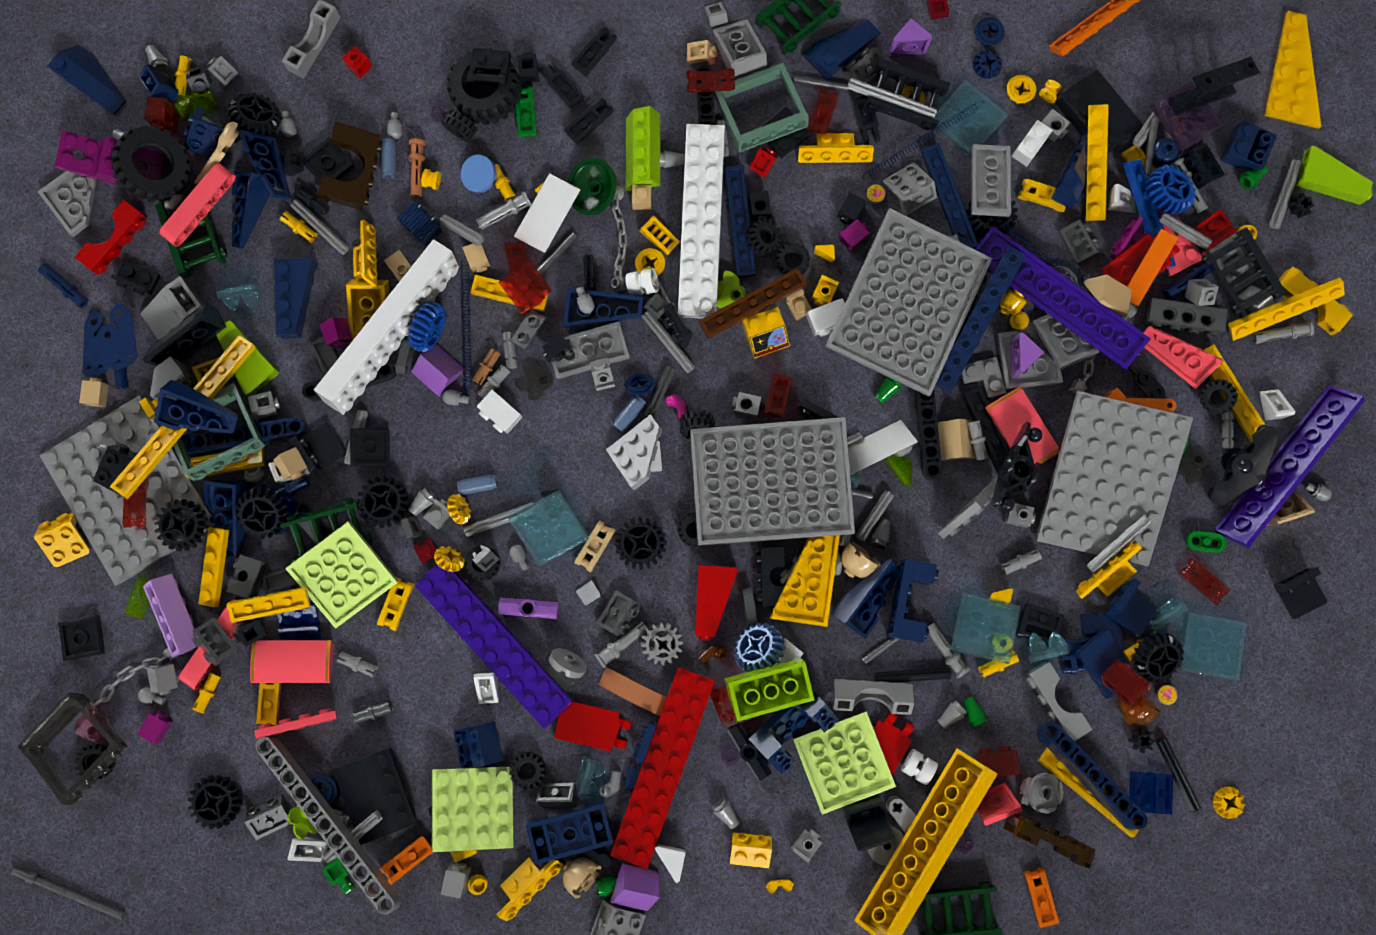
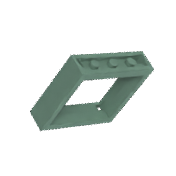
M784 63L772 65L765 70L756 71L749 76L738 78L733 82L721 84L714 88L716 103L739 153L809 127V116ZM782 78L798 114L741 135L725 98Z
M235 383L223 387L212 400L222 406L237 400L253 438L193 466L183 440L180 437L174 444V448L185 474L192 481L203 479L207 474L219 471L224 466L232 462H238L242 457L250 453H256L265 447L241 390Z

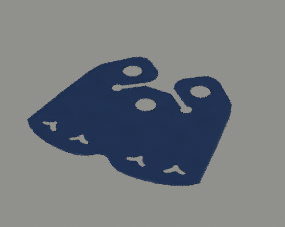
M117 303L110 313V319L117 325H121L120 330L111 323L102 326L97 336H94V332L98 330L103 322V316L96 310L89 314L84 324V374L90 376L101 375L109 367L120 370L131 365L137 359L138 354L132 316L123 304ZM118 310L122 311V316L120 318L116 317V312ZM94 317H96L98 320L96 325H92L91 320ZM107 331L111 333L109 339H105V333Z

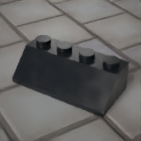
M207 304L199 307L196 312L185 318L182 323L171 329L168 334L148 348L143 361L158 366L170 356L180 362L185 360L227 327L218 309Z

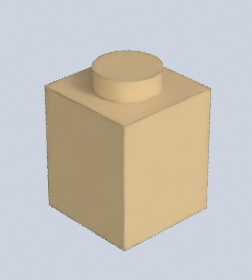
M632 185L633 209L651 210V185Z
M473 243L462 247L472 272L481 273L487 270L490 263L482 243L479 246Z
M90 378V381L82 380L79 403L86 406L106 407L109 385L103 383L102 379Z
M296 447L279 454L273 460L284 481L289 478L295 480L303 475L302 472L307 468Z

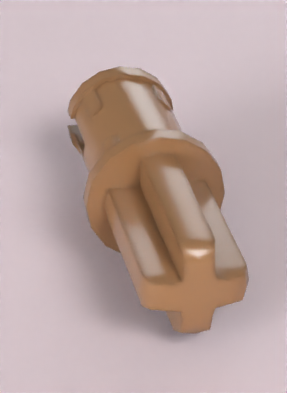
M492 348L489 350L483 362L479 363L480 367L472 378L473 381L483 386L490 371L493 372L492 368L500 356L498 351Z

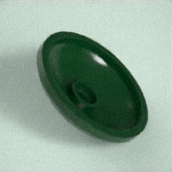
M588 158L581 161L574 167L568 179L569 184L580 189L572 206L582 214H600L610 206L614 199L617 187L616 176L611 166L601 159Z

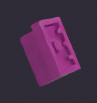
M1140 216L1136 221L1132 220L1129 225L1124 227L1120 233L1122 235L1121 238L1110 249L1113 251L1110 255L1112 259H1116L1146 236L1144 232L1137 229L1144 219Z

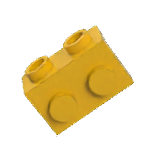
M734 832L732 835L730 864L769 868L772 853V837Z

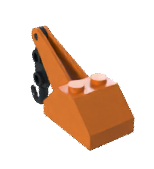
M1140 352L1138 354V356H1141L1143 358L1146 357V355L1143 352ZM1133 362L1128 367V370L1131 372L1135 385L1148 398H1126L1118 388L1103 396L1173 412L1177 407L1173 399L1165 397V390L1149 372L1136 367Z

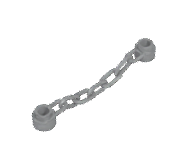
M617 185L611 207L617 224L619 248L614 264L615 277L611 281V286L616 291L624 292L627 287L626 277L622 276V269L625 263L627 234L625 232L623 215L619 208V200L624 196V188ZM615 210H618L620 217H617ZM620 222L622 223L623 230H620ZM621 235H624V242L621 240ZM619 260H622L621 266L617 265Z
M1130 302L1128 315L1126 317L1122 316L1124 320H1127L1128 317L1132 318L1136 314L1137 309L1133 303ZM1096 354L1085 361L1084 377L1082 380L1077 378L1071 385L1069 390L1075 395L1077 391H1086L1087 386L1085 384L1088 378L1093 375ZM1087 363L1091 364V372L1086 373Z
M167 648L162 652L164 657L161 659L157 657L143 660L140 666L124 668L117 674V680L112 685L108 684L104 687L99 696V701L95 702L92 699L79 707V710L88 717L98 710L97 705L102 702L106 703L111 699L115 691L114 687L120 681H126L138 669L161 666L162 661L169 658L171 661L175 657L172 658ZM157 660L154 666H147L148 663H145ZM128 669H131V670H129V672H130L131 674H129V675L126 676L125 678H124V676H120L122 673H124V672L127 671ZM107 688H108V690H111V689H112V691H111V693L109 694L108 698H107V697H103V695H104L105 691L107 690Z

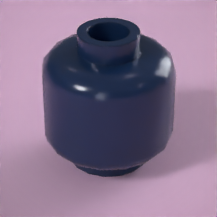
M1163 138L1157 141L1154 146L1153 162L1161 166L1171 163L1178 155L1179 148L1177 143L1170 138Z

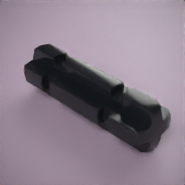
M591 254L583 256V263L585 264L584 281H586L584 289L594 291V257Z

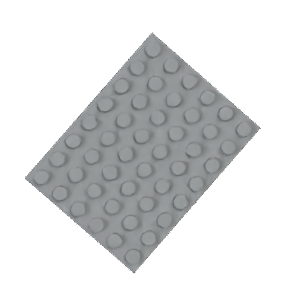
M889 208L825 347L924 395L931 396L992 258Z
M1077 391L1035 540L1098 555L1138 519L1146 515L1151 519L1152 524L1131 541H1137L1142 549L1133 555L1128 562L1149 566L1193 417Z
M140 395L40 455L115 586L120 585L176 550H170L168 545L163 546V540L157 539L160 533H155L154 531L159 528L158 525L154 524V522H159L160 520L156 515L163 514L160 508H167L166 503L170 502L173 504L175 499L180 502L182 499H187L188 502L190 500L194 501L195 505H201L200 510L206 511L203 517H207L209 520L204 522V525L214 527L215 523L210 522L209 517H212L209 508L206 506L193 481L185 476L182 464L172 448L128 500L94 482V476L104 455L101 454L97 447L105 444L107 448V446L121 443L129 446L130 450L135 453L140 452L160 428L159 424L154 423V419L148 418L139 403L143 399ZM186 509L178 511L183 517L192 515ZM180 533L172 535L177 541L185 540V537L181 536Z
M845 417L690 429L698 545L855 534Z

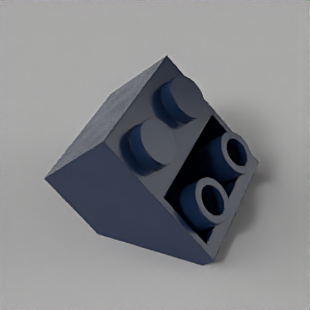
M1242 120L1234 127L1221 161L1237 168L1263 169L1277 135Z
M495 721L454 730V740L457 745L461 768L480 767L503 760Z

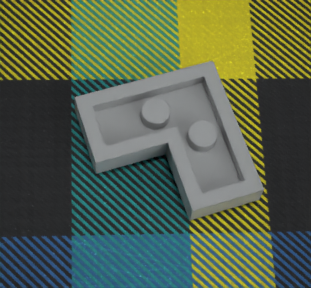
M997 357L966 365L961 374L963 385L982 381L986 398L1006 394Z

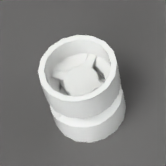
M654 268L642 270L641 273L635 271L626 274V287L629 295L642 296L644 292L652 294L659 291V280Z
M912 749L902 764L901 771L909 776L915 775L917 781L927 785L933 778L938 763L928 757L924 759L923 754Z

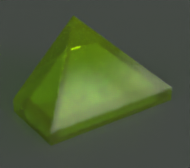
M210 90L194 93L190 91L174 103L183 121L188 120L191 112L195 113L198 106L205 109L204 113L218 108Z
M895 455L884 458V461L905 489L909 487L912 480V461Z
M137 577L124 614L143 620L149 604L143 586L149 580Z

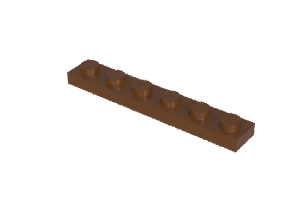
M796 268L699 320V325L709 339L806 287L807 282L799 269Z

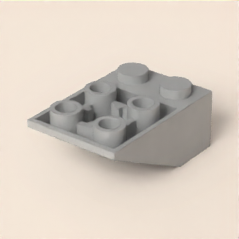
M179 276L158 293L141 312V316L159 340L168 334L171 329L182 323L185 318L196 312L204 303L189 282Z

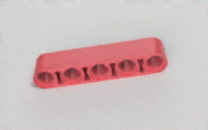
M220 163L215 164L166 221L159 234L175 247L180 246L230 188L236 176Z
M226 606L217 622L232 641L234 638L232 632L235 631L233 626L239 622L231 623ZM201 647L195 651L178 677L180 681L194 690L201 686L200 682L206 679L213 663L209 664L203 656L205 652Z

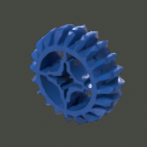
M1164 165L1155 169L1149 175L1146 182L1148 186L1146 191L1149 192L1148 197L1152 198V203L1157 205V209L1161 208L1163 213L1167 211L1170 215H1177L1186 211L1194 202L1196 197L1194 192L1196 189L1192 187L1194 183L1190 182V176L1187 177L1185 171L1181 172L1179 167L1174 168L1173 165Z
M427 301L415 313L410 330L408 331V344L415 350L428 352L439 340L445 328L444 325L447 317L446 309L441 304Z

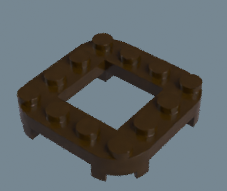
M1019 813L1006 819L1003 829L1012 832L1014 836L1028 841L1035 846L1038 845L1040 839L1056 845L1054 848L1055 852L1070 858V861L1077 865L1090 869L1096 849L1069 835L1061 837L1059 836L1060 832L1051 827L1043 829L1040 827L1041 823L1028 819Z

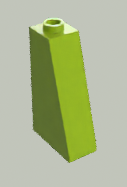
M1312 145L1304 151L1302 167L1295 186L1359 205L1369 200L1373 194V182L1316 146Z
M231 320L225 322L227 327L217 334L224 352L238 335L253 344ZM256 347L234 374L243 393L249 397L257 394L280 372Z

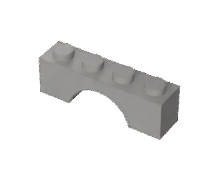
M318 0L310 13V24L306 35L299 44L290 46L281 61L288 71L303 79L305 78L341 18L336 7L323 0Z
M1045 661L1025 673L1028 677L1026 679L1031 689L1035 688L1039 694L1037 699L1042 706H1046L1049 710L1047 715L1052 722H1056L1074 741L1092 731L1091 726L1081 712H1066L1058 705L1055 699V687L1060 677L1050 662Z
M834 679L832 689L833 710L853 711L854 707L861 701L876 700L886 705L891 714L911 715L914 706L913 684Z

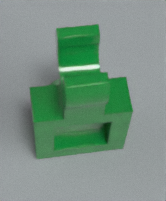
M338 858L322 869L330 884L335 886L338 883L344 894L349 893L355 888L350 880L346 878L350 873Z

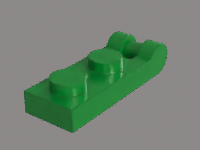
M528 85L527 88H522L521 95L518 94L520 99L524 95H528V98H522L519 104L515 103L518 137L537 136L533 85Z

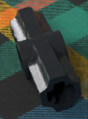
M742 722L730 727L727 733L757 782L772 774L759 750L749 740L750 735ZM751 747L755 753L752 756H747L744 753V749Z

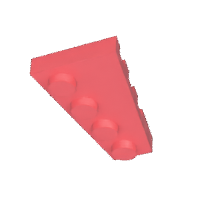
M1158 208V212L1161 218V216L1164 213L1162 212L1161 208ZM1171 214L1172 216H1174L1175 218H1177L1178 220L1181 221V219H1180V217L1178 216V214H1177V215ZM1163 224L1165 231L1179 237L1175 245L1178 246L1180 251L1173 256L1176 266L1167 269L1169 278L1202 261V256L1192 241Z
M1149 325L1143 332L1151 338L1144 348L1195 389L1223 362V359Z
M328 708L320 710L319 715L311 716V713L300 715L299 720L291 721V718L280 720L279 725L271 726L270 723L259 725V730L254 731L255 738L259 740L265 736L285 733V731H293L305 728V726H313L336 720V712Z

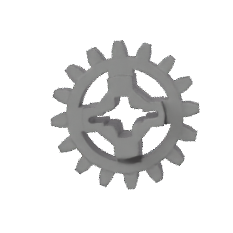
M659 622V627L652 624V630L645 629L648 634L641 636L645 642L640 643V645L645 647L642 653L648 654L646 657L648 661L653 658L654 664L660 661L661 665H664L665 660L672 663V657L678 658L676 652H682L679 645H682L683 642L678 640L682 635L676 633L677 628L673 627L670 629L671 625L669 623L664 627L663 623ZM659 631H666L664 634H656ZM656 638L659 641H664L667 649L665 647L660 646ZM650 639L653 641L651 649L649 648ZM674 639V646H673V649H672V648H671V641ZM660 653H667V655L657 656Z

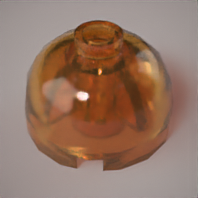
M1126 688L1119 698L1118 704L1119 711L1124 715L1122 719L1130 725H1133V723L1147 725L1154 721L1160 712L1159 708L1150 700L1147 701L1142 698V694Z

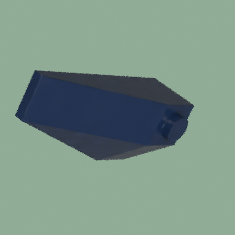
M866 20L815 42L802 53V56L828 80L881 32L869 20Z
M79 45L58 51L47 65L56 75L114 116L126 102L96 58Z
M240 130L239 135L242 147L271 196L290 200L291 195L276 138Z
M1085 132L1079 140L1051 197L1052 200L1070 209L1075 203L1079 204L1084 195L1081 192L1085 186L1088 132Z
M235 171L234 175L236 178L232 187V195L237 196L236 204L232 206V212L236 216V220L232 223V247L244 249L270 193L259 174Z
M170 380L160 388L154 423L174 430L185 428L191 431H198L200 429L209 430L210 432L234 433L238 415L190 386Z
M238 479L205 480L204 501L206 506L209 505L212 515V517H209L210 522L215 523V528L229 530L226 559L235 561L240 556L245 528L240 529L242 523H236L238 516L234 515V512L237 510L235 505L239 503L238 499L240 496H243L244 492H250L251 482Z
M888 559L844 595L836 604L831 614L866 639L879 619L877 614L880 607L885 606L886 601L884 598L887 592L892 590L901 568L891 559Z

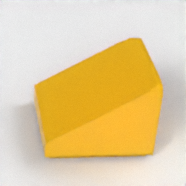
M816 245L814 254L833 263L835 260L834 245Z
M1014 588L992 593L989 597V602L1008 606Z

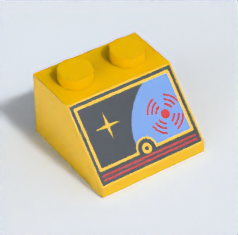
M779 307L750 316L742 321V327L754 359L790 346Z

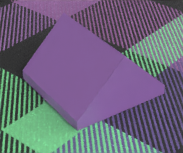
M910 19L894 37L889 56L926 54L932 40V35L913 19Z
M1019 333L1011 340L1012 378H1017L1025 372L1043 353L1024 333Z
M436 344L428 352L425 351L420 354L411 372L440 397L464 369Z
M622 863L611 903L648 911L660 898L659 872Z

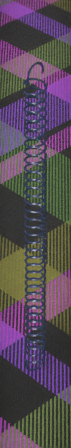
M975 102V104H972V106H969V108H966V110L963 109V112L961 113H963L965 118L966 116L964 114V111H966L967 115L969 116L967 109H969L970 113L972 114L970 107H972L973 111L975 112L973 105H975L976 109L978 110L976 106V103L978 102ZM932 130V131H929V133H926L925 136H926L927 138H928L927 134H929V135L931 136L930 132H932L933 135L935 136L933 130ZM890 156V158H887V160H884V162H881V164H878V166H875L874 169L877 173L878 171L876 167H878V169L881 171L879 165L884 169L882 163L887 167L885 161L890 166L888 159L892 162V156Z
M990 216V220L992 221L991 216ZM998 216V217H999V216ZM1000 217L998 218V220L1000 219ZM1001 219L999 222L997 220L996 224L1000 222L998 227H1000L1003 224L1001 229H1003L1004 227V231L1008 229L1007 234L1011 231L1009 236H1011L1014 233L1012 238H1014L1017 235V237L1015 238V240H1017L1020 237L1018 243L1022 239L1023 241L1021 242V245L1024 242H1026L1023 247L1029 244L1026 250L1029 247H1031L1029 252L1032 249H1034L1032 254L1034 252H1036L1035 256L1039 254L1037 258L1042 256L1040 260H1043L1045 258L1043 262H1046L1048 260V262L1046 263L1047 265L1050 263V267L1053 265V269L1055 267L1056 271L1059 269L1058 273L1062 271L1061 275L1065 273L1064 277L1068 275L1067 279L1071 278L1070 281L1074 280L1073 283H1076L1075 285H1079L1078 287H1080L1085 292L1089 293L1088 290L1086 291L1087 287L1083 289L1084 285L1080 286L1081 283H1078V280L1075 281V278L1072 279L1073 276L1069 277L1070 273L1066 275L1067 271L1064 272V269L1061 270V267L1058 268V264L1055 266L1056 262L1052 264L1053 260H1051L1050 262V258L1046 260L1047 255L1043 257L1045 253L1041 254L1042 251L1038 252L1039 248L1036 249V246L1033 247V244L1030 245L1031 242L1027 243L1028 239L1024 241L1025 237L1021 239L1022 235H1020L1019 237V233L1015 235L1017 230L1013 232L1014 228L1010 230L1011 226H1009L1008 228V224L1004 226L1005 221L1001 224L1003 219ZM992 221V222H993V221ZM995 224V225H996V224ZM1090 292L1089 294L1092 295V293ZM1092 295V296H1093V295ZM1093 296V297H1094V296ZM1096 299V300H1097V299Z
M464 257V258H466V257ZM462 258V259H463V258ZM466 258V259H467V258ZM461 260V265H462V260ZM467 261V262H468V261ZM462 265V266H461V269H462V270H466V269H463L462 267H463V266H469V265ZM467 269V270H469V269ZM461 270V272H462V270ZM462 272L461 275H462L463 273H469V272ZM462 275V277H465V276ZM466 275L467 277H469L468 275ZM461 277V279H462V277ZM463 279V280H469V279ZM462 280V281H463V280ZM461 281V282H462V281ZM462 282V284H465L464 282ZM466 282V283L469 284V282ZM461 284V286H463V285ZM463 286V287H470V286ZM462 287V288H463V287ZM461 288V289H462V288ZM462 289V291H465L464 289ZM466 289V290L469 291V289ZM461 291V292H462V291ZM462 292V293H463V292ZM463 293V294H470V293ZM462 294V295H463V294ZM461 295V296H462V295ZM462 296V298H465L464 296ZM466 296V297L469 298V296ZM462 299V300H463V299ZM464 300V301H470V300ZM462 301V303H463V301ZM463 303V305H465V304ZM466 303V304H470V303ZM462 305V307H464V306ZM464 307V308H470V307ZM462 308V310H463V308ZM463 310V312H465V310ZM466 310V311H470V310ZM462 312V314H464V313ZM464 314V315H470V314ZM462 315V317H463L464 315ZM463 317V319H465V317ZM466 317V318H470V317ZM462 319V320H463V319ZM463 320V321H464V320ZM464 321V322H470V321ZM462 322V324H463L464 322ZM463 324V326H466L465 324ZM466 324V325H470V324ZM462 326V327H463V326ZM463 327L464 329H471V328H465V327ZM463 329V330H464V329ZM462 330V331H463V330ZM464 331L463 333H466V332ZM466 331V332H471V331ZM462 333V334H463V333ZM463 334L464 336H471V335H465V334ZM463 336V338H464V336ZM465 338L463 339V342H465V341H464V340H466ZM466 338V339H471V338ZM465 342V343H471V342ZM463 343V345H464V343ZM464 345V347H466V345ZM467 345V346H471V345ZM463 347V349H465V348ZM465 349V350H471V349ZM463 350V352H464L465 350ZM464 352V354H467L466 352ZM467 352V353H471V352ZM463 354V355H464V354ZM464 355V356H465V355ZM465 356V357H471V356ZM463 357V359H464L465 357ZM464 359V361H467L466 359ZM468 359V360H471V359ZM463 361V362H464V361ZM464 362V363H466V362ZM466 363V364H472V363ZM464 364V365H465V364ZM463 365V366H464V365ZM465 366L464 368H468V367ZM468 366V367H471V366ZM463 368V369H464V368ZM464 369V370H466V369ZM466 370V371H472V370ZM464 371L463 373H465L466 371ZM465 373V375H468V374ZM469 373V374H472V373ZM464 375V377H466V376ZM466 377V378H472V377ZM464 378V380H465L466 378ZM465 380V382H469V381ZM470 380V381H472V380ZM464 382V384H466V383ZM467 384V385H472V384ZM464 385V387L467 386V385ZM465 387V389H470V388ZM471 387V389H472V387ZM464 389V391H466V390ZM470 391V396H471V391ZM466 395V396H467V395ZM469 396V397H470V396Z

